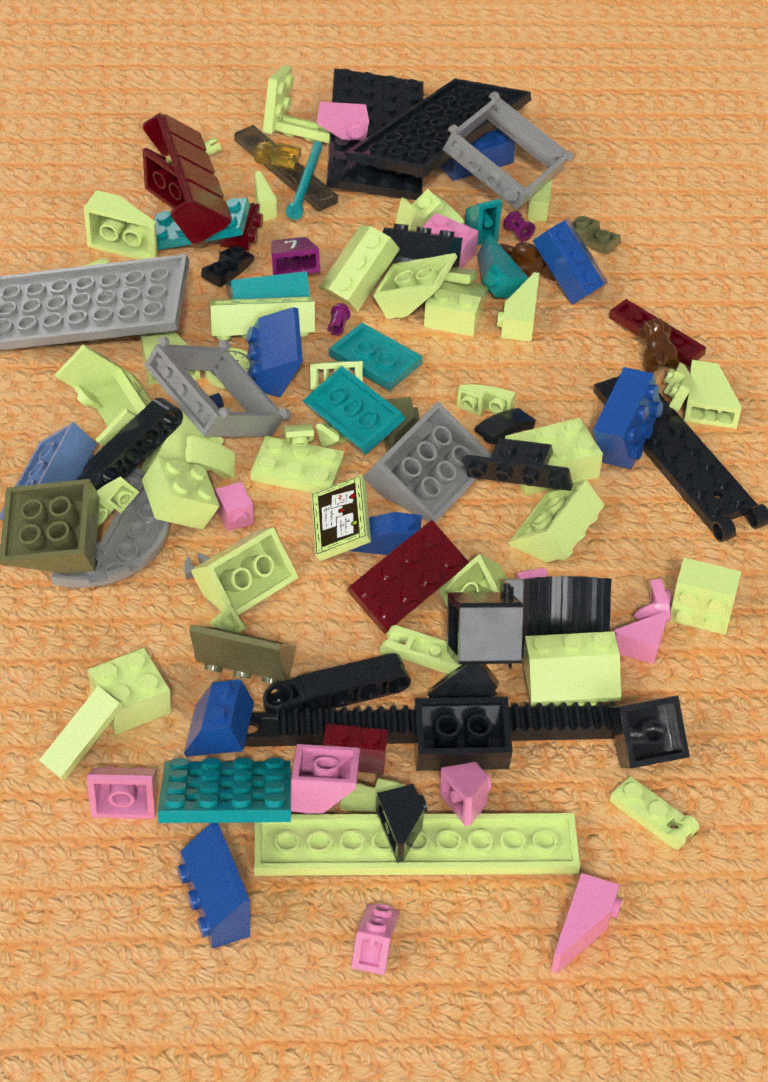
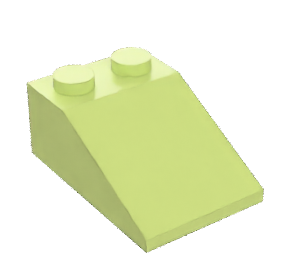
M96 190L84 207L87 247L138 260L158 257L156 222L119 195Z
M456 253L392 264L373 295L387 319L404 318L440 288L457 259Z
M443 281L440 288L425 303L424 327L474 337L490 290L485 284L471 282L468 285Z

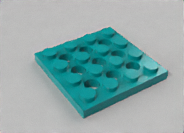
M176 758L164 764L158 806V823L291 822L290 761H284L281 758H269L265 761H252L249 758L221 761L217 758H207L202 760V762H189L185 758Z

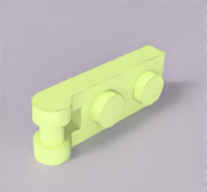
M397 625L390 627L387 633L388 639L383 641L379 649L381 655L399 654L403 660L446 674L451 673L462 665L457 664L448 654L447 641Z
M631 776L611 793L609 802L673 849H680L686 843V837L693 836L700 829L699 823L695 818L683 815Z

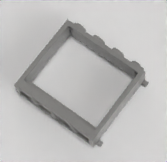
M493 92L489 95L492 101L459 127L452 125L448 128L451 135L443 150L518 210L558 175L567 161L571 162L573 160L574 154L563 149L503 101L497 92ZM489 120L548 169L534 182L524 188L464 138L483 122Z
M159 337L157 341L160 344H156L144 364L204 437H272L281 421L290 417L289 409L282 408L279 410L228 352L230 347L228 340H220L218 343L220 347L169 345L168 337ZM187 370L212 371L246 412H230L227 407L219 409Z

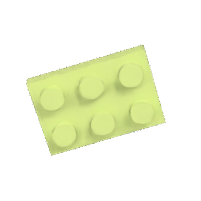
M265 436L250 472V481L315 493L335 485L344 461V451L310 444L294 447L292 443H285V439Z

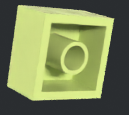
M157 456L142 478V483L155 519L203 530L220 507L207 471L200 465H192L173 458L168 459Z
M684 558L676 584L670 621L726 635L742 571Z
M144 648L88 669L90 693L92 694L99 686L123 705V708L109 724L115 735L171 713L170 689Z

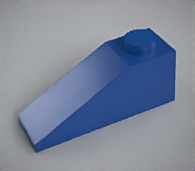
M391 512L369 517L371 542L349 551L388 555L421 529L422 515Z

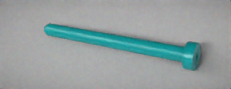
M320 141L314 142L294 200L286 208V215L290 219L298 220L303 215L302 203L323 147Z

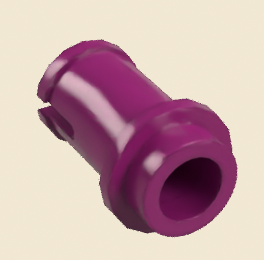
M338 303L331 309L332 317L327 328L329 332L332 330L331 334L335 336L343 334L345 323L351 315L346 304Z

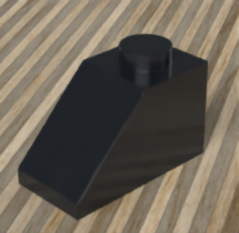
M462 664L430 687L427 695L429 698L494 697L497 694L495 689L498 688L499 681L486 664Z
M414 784L377 793L376 814L397 863L404 861L423 828L424 814L427 813L425 798L423 795H418Z

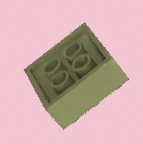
M82 479L6 487L0 544V565L63 574L94 571L100 497L91 480Z
M190 625L189 632L196 662L205 663L204 669L220 673L222 668L234 670L233 676L250 679L251 674L263 676L262 682L268 684L277 683L280 680H289L296 645L209 626Z

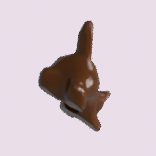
M520 242L515 247L499 244L528 278L532 273L537 272L551 280H556L538 249L533 244Z
M661 318L645 321L644 327L638 331L639 338L645 346L642 365L644 370L654 373L657 367H664L665 365H669L672 368L678 367L681 358L677 348L670 341V325L666 322L663 323Z

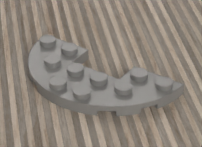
M136 467L124 478L139 493L122 513L117 511L100 543L96 542L94 571L70 574L53 572L51 576L53 585L68 588H86L111 584L139 572L160 553L169 535L170 522L158 520L154 517L142 483V478L146 472Z

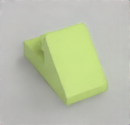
M428 189L412 205L402 197L395 223L409 225L408 230L416 231L417 226L423 227L433 215L439 213L445 206Z

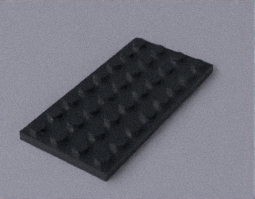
M334 68L331 102L366 104L369 118L366 138L423 100V82ZM329 132L326 187L398 198L403 197L404 199L417 200L422 195V178H417L411 174H399L388 169L380 170L373 166L358 165L357 163L346 161L345 152L361 141L341 139Z
M455 78L346 151V161L354 162L358 165L373 166L380 170L388 169L399 174H411L417 178L426 177L430 172L442 166L444 162L451 158L443 150L451 135V132L448 131L450 126H461L492 101L489 95L493 92H497L500 98L516 111L522 109L524 105L531 101V92ZM486 120L464 139L471 144L496 126L489 120Z

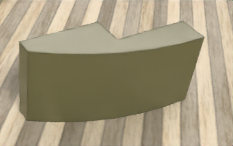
M578 216L572 221L584 244L595 251L608 254L621 243L620 235L608 230H601L598 220L590 219L587 216Z

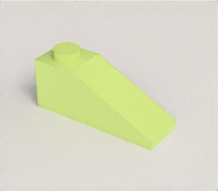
M534 272L505 302L504 312L498 313L497 327L502 328L501 338L523 341L532 340L539 273Z

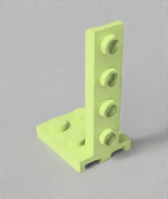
M283 65L268 80L263 132L272 134L276 130L283 132L286 136L304 137L305 140L310 142H326L329 146L330 133L328 130L318 125L317 122L287 115V111L290 110L292 103L289 93L294 84V75H292L291 66Z

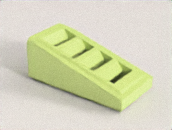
M256 171V203L260 205V213L264 215L263 221L276 219L277 199L262 172Z
M552 180L529 201V220L546 222Z
M362 361L309 362L310 390H315L322 384L318 382V369H323L325 381L329 377V369L334 368L335 372L339 367L343 366L350 372V367H355V376L363 382Z

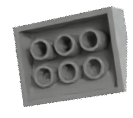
M438 401L363 478L382 497L413 514L422 515V519L427 522L433 520L436 523L476 480L467 476L463 461L465 455L491 457L492 454Z

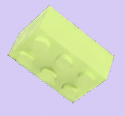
M581 418L505 436V439L552 444L553 454L548 465L569 468L572 483L597 478L600 475L603 453ZM518 484L524 496L552 489Z

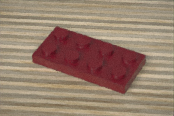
M431 520L347 588V592L385 634L391 626L399 623L451 580L469 561L436 523Z

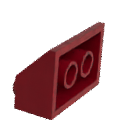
M148 148L142 149L145 189L173 209L185 202L172 162Z

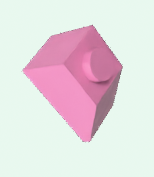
M319 102L316 122L341 139L361 141L366 138L369 126L366 104Z
M476 762L441 768L440 796L464 826L471 825L487 805L488 791L491 790V780L488 773L484 772Z

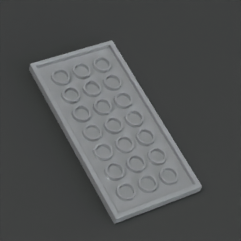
M187 254L0 276V350L178 330L189 267Z

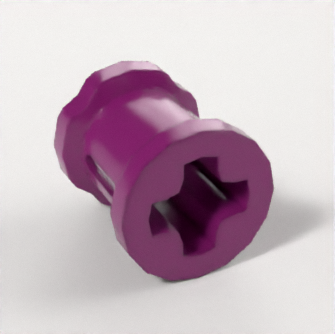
M519 211L510 212L504 219L503 227L507 231L515 233L519 241L525 242L533 236L535 225L523 219Z

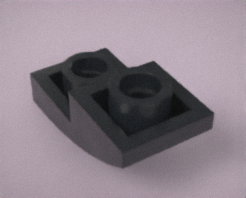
M232 246L220 252L217 262L203 267L201 277L221 287L240 275L253 262L255 256L245 251L243 247Z
M515 408L497 413L476 425L475 431L483 436L486 442L497 444L499 438L505 439L506 435H511L514 432L519 433L522 430L534 429L536 419L520 408Z

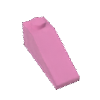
M581 873L554 953L552 972L558 973L607 930L611 917H618L622 904V899L617 898L619 884Z

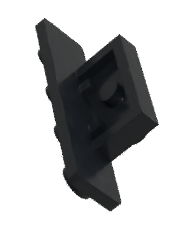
M499 438L491 457L465 455L463 459L467 476L470 478L571 491L573 487L569 468L548 465L553 454L552 444Z

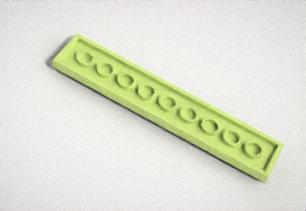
M574 813L479 814L469 826H464L455 814H424L422 830L404 861L399 863L396 862L377 814H291V822L255 823L254 876L579 874L580 870Z

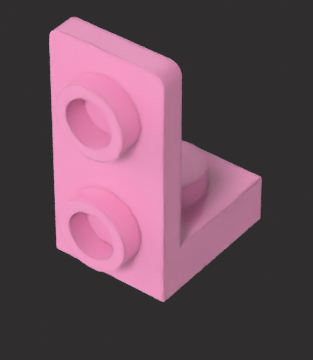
M381 903L368 905L357 930L351 968L381 975L385 974L391 938L400 916L399 910Z

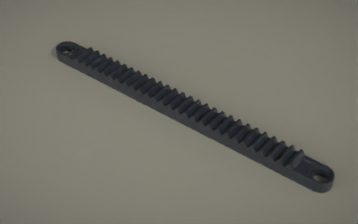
M614 701L608 705L598 702L595 706H592L590 702H586L583 706H580L578 702H574L572 706H568L566 702L560 706L550 703L547 707H544L542 703H538L535 707H531L529 703H526L523 707H519L517 703L509 707L512 741L615 739L609 707L616 706ZM380 706L377 710L367 707L361 711L359 707H355L352 711H349L347 707H343L340 711H336L334 707H331L328 711L318 708L314 712L310 708H306L303 712H300L297 708L287 712L285 708H282L279 712L252 713L249 725L255 726L258 730L254 734H247L244 746L323 745L325 726L328 723L331 725L336 723L343 726H355L356 728L359 726L362 728L373 727L374 729L379 728L381 731L386 729L388 731L387 744L414 743L415 708L409 709L408 706H404L401 710H398L396 706H392L389 710H385L383 706Z

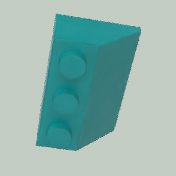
M307 271L230 280L226 284L229 300L310 296Z

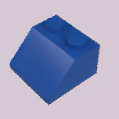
M241 679L212 682L197 702L184 750L186 757L240 752L244 750L254 702Z

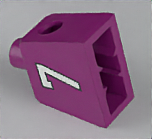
M307 237L271 241L273 275L307 271V274L321 272L319 247Z

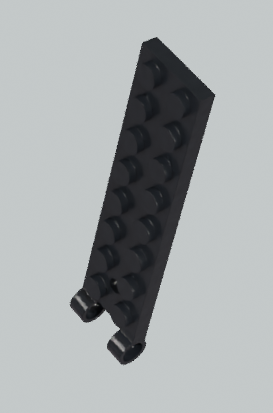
M619 376L594 384L593 392L604 405ZM659 393L660 401L663 402V411L661 416L656 418L653 424L652 435L649 439H646L643 451L712 531L716 540L724 542L736 536V528L732 520L741 516L748 520L753 529L768 525V508L764 504L758 505L679 414L669 407L670 404Z

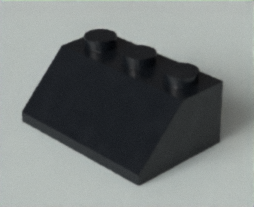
M394 223V227L384 228L382 232L391 237L400 248L392 261L407 262L456 253L457 259L451 268L459 267L463 237L454 236V231L440 230V233L436 234L431 233L432 228L417 226L415 231L408 230L409 225Z
M508 697L415 698L414 746L416 771H441L443 767L476 762L483 770L509 769L513 750Z

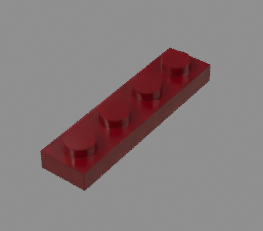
M625 299L611 309L609 315L610 319L638 336V331L644 327L645 321L658 319L628 299ZM670 326V341L677 348L681 362L690 367L692 360L698 361L705 355L706 347Z

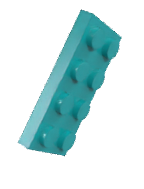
M232 198L226 201L232 217L231 223L203 242L243 235L250 208L248 198ZM162 211L155 214L157 250L192 244L171 217V211Z
M343 366L339 367L302 400L307 408L364 455L368 454L405 420L401 411Z

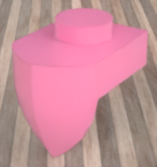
M662 578L650 580L651 604L638 610L634 617L642 620L665 611L668 615V622L671 620V592L669 589L665 590Z

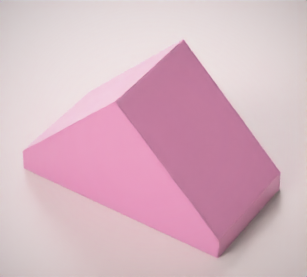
M664 611L615 629L619 654L655 664L665 631L667 613Z

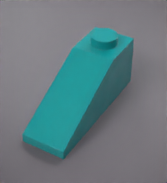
M487 235L477 254L482 281L495 297L510 298L528 279V276L491 235Z

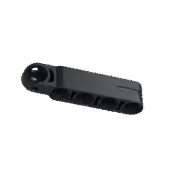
M155 398L89 460L87 469L75 480L90 479L97 491L119 477L124 479L180 426L183 420L182 411L164 398Z
M386 654L302 674L293 679L273 683L264 692L263 708L266 712H279L282 708H285L287 712H291L294 708H297L300 712H303L306 708H310L312 712L318 708L327 711L331 707H344L403 692L410 686L411 678L399 654Z

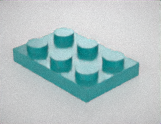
M362 322L329 348V356L337 361H362L363 376L389 391L422 365L423 356Z

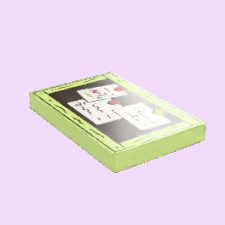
M362 475L311 494L315 556L319 561L371 542L366 482Z

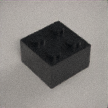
M665 696L609 707L620 768L631 769L690 757L679 696Z

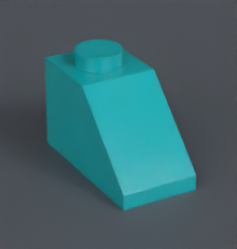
M501 199L478 203L466 209L465 225L478 230L477 245L483 244L487 235H491L498 241L502 209Z

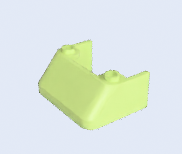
M84 344L55 374L57 379L76 390L78 393L76 397L85 407L92 406L97 409L108 426L96 438V441L103 446L152 401L133 374Z

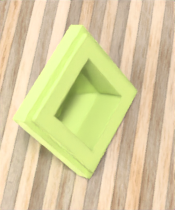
M317 424L316 430L322 447L329 448L347 443V440L329 425Z
M231 604L227 605L210 622L214 628L241 633L246 629Z

